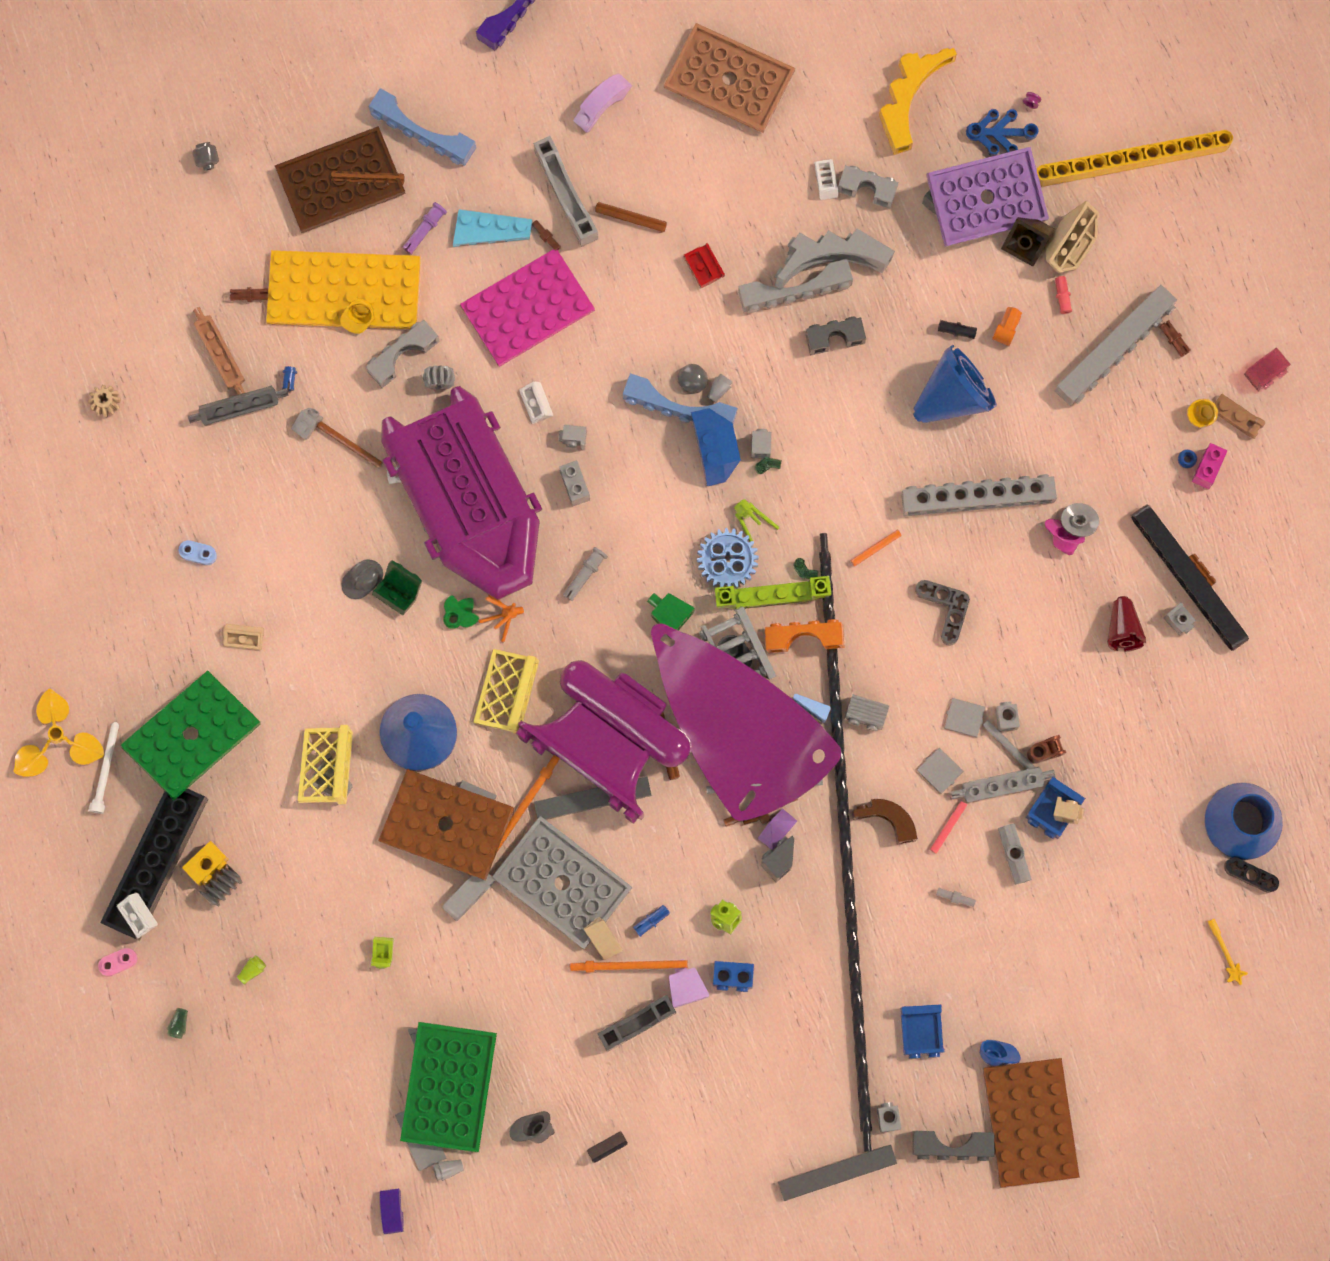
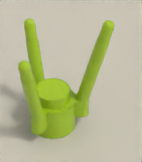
M746 499L741 500L734 507L737 512L735 516L739 520L746 536H749V542L753 540L743 517L745 519L751 517L758 525H761V522L753 514L754 512L775 529H779L777 524Z

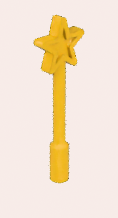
M1215 918L1207 921L1230 968L1225 969L1230 974L1227 982L1235 980L1239 985H1242L1241 977L1247 975L1248 972L1241 971L1239 963L1234 965L1221 937V931Z

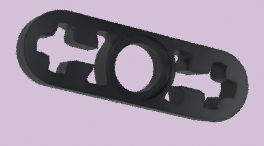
M1230 858L1224 864L1225 872L1228 875L1266 893L1274 892L1279 887V880L1275 875L1239 858ZM1236 862V866L1238 868L1242 869L1244 866H1246V868L1243 870V872L1238 869L1231 871L1232 867L1229 866V863L1232 864ZM1248 870L1256 872L1257 878L1254 881L1247 878ZM1261 874L1264 875L1262 879L1265 881L1272 879L1274 887L1267 888V883L1263 881L1260 882V885L1257 884L1261 879Z

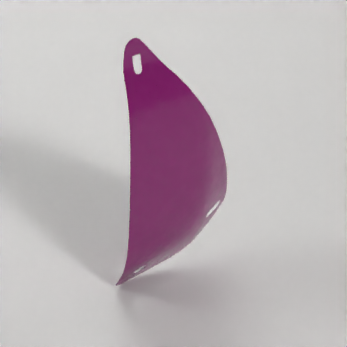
M656 624L652 627L651 637L662 682L678 726L689 738L691 743L690 751L706 779L735 820L743 821L756 818L791 803L817 785L838 763L841 758V748L806 710L766 678L739 660L701 639L680 632L665 624ZM664 634L675 641L673 646H668L660 640ZM818 749L823 750L825 754L824 760L820 763H816L813 760V754ZM753 784H761V786H751V785H753ZM753 790L756 793L755 798L744 811H741L739 809L740 803L748 792Z

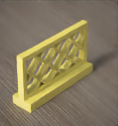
M493 649L474 718L475 724L511 731L516 734L519 729L517 724L521 720L524 721L538 669L539 660L536 657ZM497 655L505 656L508 661L500 667L495 663ZM518 659L524 660L523 668L516 671L512 663ZM510 665L514 673L504 678L500 670ZM498 672L502 681L493 686L490 681L491 676ZM516 676L519 684L511 690L507 681ZM505 683L509 692L500 697L495 689ZM494 691L497 699L488 704L485 699L486 694ZM512 695L514 702L506 708L502 700ZM500 702L504 710L494 715L490 707ZM488 709L493 717L487 721L480 720L481 713ZM505 713L509 717L507 726L501 725L497 720L498 717Z
M340 725V728L305 729L298 792L299 803L337 802L338 804H346L353 732L348 725ZM310 734H318L321 737L313 745L309 742ZM331 734H338L337 740L332 744L326 740ZM325 741L329 747L320 753L316 747ZM333 749L336 752V757L329 762L325 756ZM315 750L319 756L310 763L307 757ZM323 759L327 765L321 771H318L314 766ZM313 768L317 774L311 780H308L306 773ZM329 768H332L334 775L327 780L323 774ZM322 777L326 783L317 790L312 784ZM311 786L316 791L310 797H304V791ZM330 786L333 789L332 796H323L321 792Z

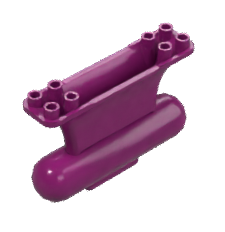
M583 660L573 661L564 667L560 675V686L576 703L561 717L544 725H532L521 720L517 724L519 729L516 734L526 744L532 739L531 745L540 755L545 750L552 755H556L607 793L610 797L608 801L609 806L616 812H619L622 807L626 809L623 813L625 818L634 824L637 819L642 820L644 818V812L636 801V785L645 763L651 756L666 767L681 765L690 754V740L685 733L660 716L666 708V703L626 673H620L615 681H613L590 663Z

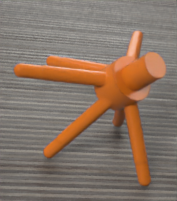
M488 594L489 597L485 599L503 608L502 613L481 619L479 623L504 617L494 626V629H498L506 622L501 640L505 642L511 619L523 614L524 609L522 606L515 607V603L507 606Z

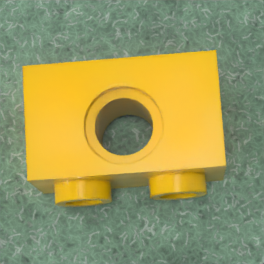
M210 840L182 868L199 886L207 885L213 879V874L217 871L221 872V869L227 866L229 858ZM211 860V867L208 870H204L202 867L204 861Z

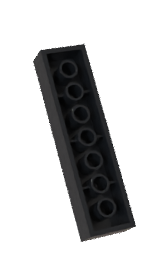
M187 788L173 800L164 791L100 922L101 924L140 941L141 937H136L117 905L129 895L138 893L153 915L208 802L205 796Z

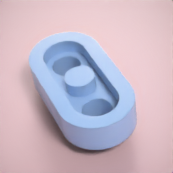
M190 540L182 542L179 546V554L185 560L203 565H211L217 559V553L212 546ZM186 547H191V551L185 552ZM204 552H209V556L203 557Z

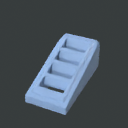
M794 694L793 700L822 723L826 722L831 709L830 706L799 694Z

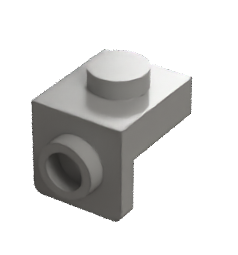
M313 408L301 410L291 429L304 439H309L316 425L323 420V417Z

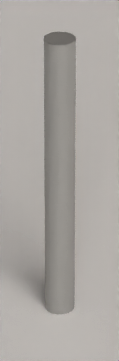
M989 720L983 724L1026 769L1035 767Z

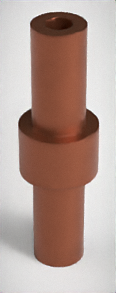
M538 220L532 223V226L537 230L544 242H547L555 251L561 248L553 238V234L548 229H545Z

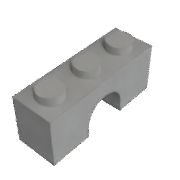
M845 165L838 185V192L855 197L861 187H869L875 194L873 204L890 209L899 182L890 177H880L872 171L865 172L856 166Z

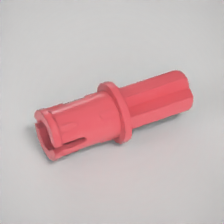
M1059 276L1055 278L1060 313H1071L1069 297L1071 293L1068 291L1067 280L1065 276Z

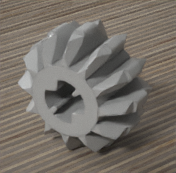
M434 365L424 369L423 380L425 387L443 390L454 386L455 375L451 367Z

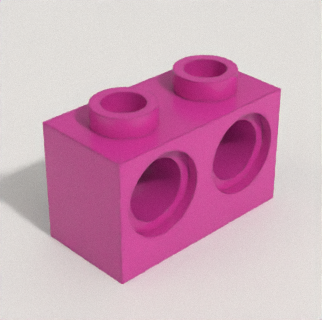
M1210 443L1203 454L1192 482L1210 489L1228 450Z

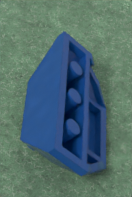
M710 408L691 412L707 486L725 483L741 460L733 423Z

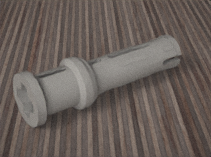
M594 547L589 558L583 561V568L563 595L573 601L591 574L598 571V566L608 556L600 549Z

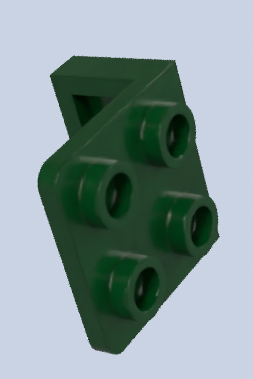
M391 560L388 563L384 579L373 590L372 595L401 615H404L416 602L422 580L418 575L411 573L401 564Z

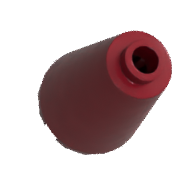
M1127 596L1118 597L1113 602L1107 641L1108 647L1114 651H1118V648H1124V652L1140 649L1146 643V637L1133 601Z

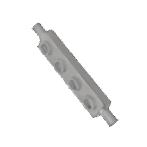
M1038 766L964 782L962 789L951 791L952 799L964 797L968 803L1044 786V779L1055 778V774H1053L1055 772L1054 769L1042 772Z

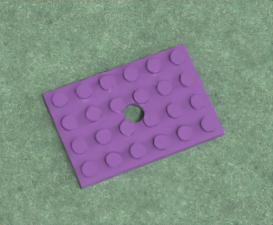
M1031 147L926 174L945 247L1011 230L1017 217L1040 221L1049 219ZM984 190L993 193L994 198L990 204H985L981 200V193Z

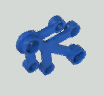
M991 109L982 121L968 125L966 136L972 141H980L988 149L990 156H996L1000 150L999 146L992 144L986 136L994 137L1006 149V153H1008L1010 148L1018 150V147L1010 143L1004 136H1024L1028 140H1033L1037 137L1039 129L1033 123L1027 124L1024 128H1004L1009 122L1016 120L1018 114L1014 109L1008 110L1006 116L993 128H985L990 122H995L999 117V112L996 109ZM994 113L996 114V117L993 118L990 116V114ZM1012 113L1015 117L1011 118L1008 114ZM976 130L978 134L974 135L972 134V131ZM1032 131L1033 135H1028L1027 132ZM995 148L997 152H991L990 149Z

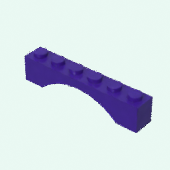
M516 0L505 11L487 17L476 31L477 40L494 51L498 46L501 47L506 40V35L515 29L517 20L524 17L527 11L526 8L529 4H533L535 0Z

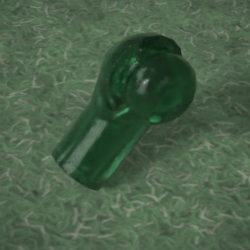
M765 457L755 465V471L757 474H764L770 468L780 469L782 460Z

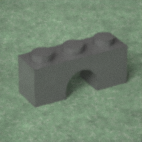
M852 316L841 322L833 320L826 325L814 324L806 329L805 336L810 355L829 352L830 345L828 340L835 335L841 336L845 340L847 348L865 344L866 335L862 318Z

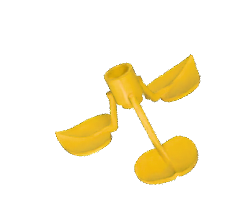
M49 688L41 696L36 709L37 717L41 723L49 724L52 722L53 726L48 730L49 739L41 752L35 745L23 746L16 754L14 773L23 777H33L43 773L48 766V759L43 754L51 742L58 744L64 740L72 745L69 751L70 757L75 763L80 765L91 764L103 758L104 750L101 743L89 733L82 732L76 734L74 742L64 736L63 729L57 726L56 722H61L67 718L69 705L62 696Z

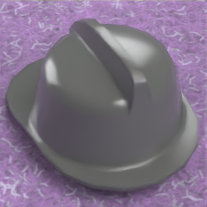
M370 559L357 563L343 577L341 585L344 594L355 600L362 599L368 595L383 579L381 565Z
M541 1111L516 1120L510 1128L509 1135L516 1142L530 1140L539 1144L546 1141L549 1136L554 1135L555 1130L550 1123V1114L546 1111Z

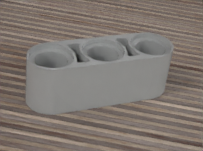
M488 874L486 881L471 876L442 908L455 921H458L496 880L490 874Z

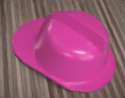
M1048 519L1045 521V527L1053 534L1054 547L1065 554L1073 555L1078 545L1085 542V537H1076L1069 534L1063 528L1061 520Z

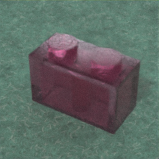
M1276 347L1248 368L1244 375L1257 391H1260L1262 388L1266 390L1274 384V379L1277 377L1281 379L1288 373L1287 369L1291 364Z

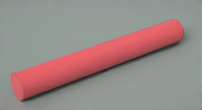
M961 801L930 849L933 853L937 854L967 807L966 803Z

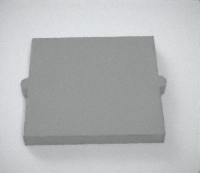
M952 698L950 709L946 713L948 717L944 729L977 737L980 725L983 724L982 718L985 707Z
M940 748L930 757H927L926 761L917 769L941 794L950 785H953L954 781L963 773V770Z

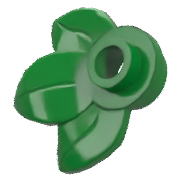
M451 595L446 599L444 603L446 613L443 617L446 627L450 629H456L459 626L468 628L478 622L479 616L472 613L474 608L473 598L457 601ZM451 617L457 618L454 623H451L449 620Z

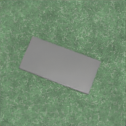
M405 1110L395 1115L401 1130ZM407 1142L419 1171L447 1159L442 1147Z

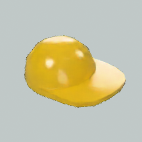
M353 300L341 315V325L349 332L363 333L374 318L373 306L367 300Z

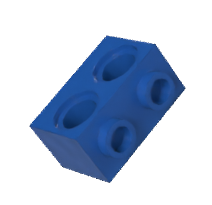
M715 961L713 986H717V990L728 991L729 987L736 988L738 992H748V989L753 988L754 964ZM721 971H726L729 974V979L725 982L718 979V973ZM739 973H746L749 980L746 983L739 982L737 978Z

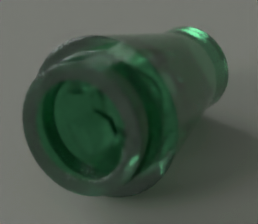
M182 1008L176 1009L167 1027L168 1036L182 1039L183 1035L186 1034L187 1010Z

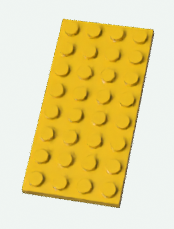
M271 250L266 322L267 324L343 327L340 323V318L347 306L353 300L363 299L367 300L374 309V318L368 328L411 329L417 322L421 257L413 255Z

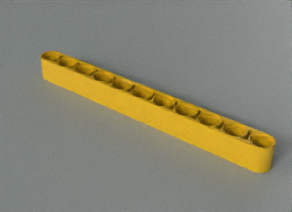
M1220 130L1040 165L1037 168V174L1041 187L1217 154L1229 149L1233 141V135L1228 130ZM1219 139H1225L1227 143L1224 144ZM1202 142H1206L1209 147L1203 146ZM1183 146H1189L1191 150H1186ZM1165 149L1172 150L1173 154L1167 153ZM1151 152L1155 157H1150L1147 153ZM1129 156L1136 157L1137 161L1131 160ZM1115 159L1119 164H1113L1111 160ZM1093 163H1099L1101 167L1097 168ZM1080 166L1083 168V171H1077L1075 167ZM1057 170H1063L1065 174L1060 175ZM1044 173L1047 175V178H1041L1039 174Z

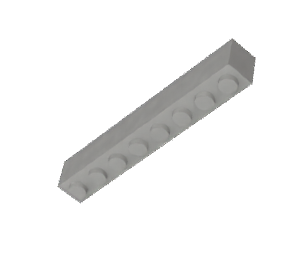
M1160 285L1057 385L1055 392L1070 406L1075 402L1079 404L1085 397L1084 393L1087 390L1092 391L1098 385L1097 380L1100 377L1104 379L1111 372L1110 368L1114 364L1117 366L1121 363L1126 352L1131 353L1136 348V342L1139 339L1143 341L1150 334L1148 330L1152 327L1156 328L1163 321L1162 317L1165 314L1170 315L1174 311L1177 299Z

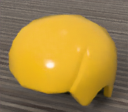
M1198 399L1188 407L1187 417L1194 426L1198 428L1212 425L1218 418V409L1211 400Z

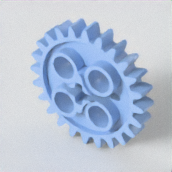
M725 528V533L718 529L717 535L711 532V539L705 537L704 541L706 544H700L703 550H699L697 554L702 557L697 558V562L702 564L698 566V570H704L701 574L702 577L708 575L707 583L711 580L714 581L713 587L718 583L720 587L734 584L735 588L738 589L739 582L744 586V579L751 580L749 573H756L752 567H758V563L754 561L758 560L759 556L753 554L758 549L751 548L754 545V541L748 543L749 536L747 535L743 538V531L737 535L735 534V529L731 533L728 532L727 528ZM719 546L723 549V552L716 554L713 552V548ZM740 546L742 551L735 553L732 551V547ZM727 555L730 558V562H726L725 557ZM744 557L745 559H744V560H741V559H735V558ZM711 558L720 559V560L711 561ZM735 564L742 565L743 570L740 572L734 571L733 566ZM721 565L724 570L718 573L714 570V566Z

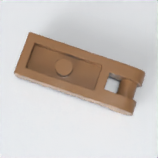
M1221 394L1215 402L1219 417L1253 439L1258 435V430L1265 425L1263 419L1256 417L1224 394ZM1248 421L1253 424L1252 427L1246 425Z

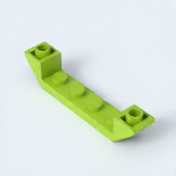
M829 576L813 577L809 581L738 589H734V586L715 588L717 607L736 609L740 606L752 608L809 602L831 595Z

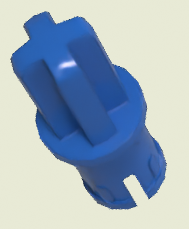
M662 905L650 915L647 914V917L633 926V928L641 937L652 927L656 928V924L667 917L670 912L666 906Z

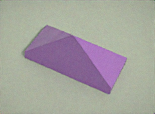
M782 808L769 822L758 839L774 850L778 845L777 843L785 837L797 820Z

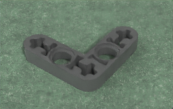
M928 580L918 582L915 588L918 597L949 607L941 640L946 645H954L962 629L970 602L969 595L964 591ZM926 585L927 589L931 591L935 587L934 596L931 597L932 592L926 591L925 594L921 593L922 590L919 587ZM938 591H946L948 597L945 600L939 599L937 596ZM962 596L966 603H962L960 610L952 609V607L957 608L958 601L956 598L959 599ZM956 613L960 616L961 621L953 623L950 620V616ZM951 627H954L952 636L955 639L952 638L951 641H948V637L945 634H948Z

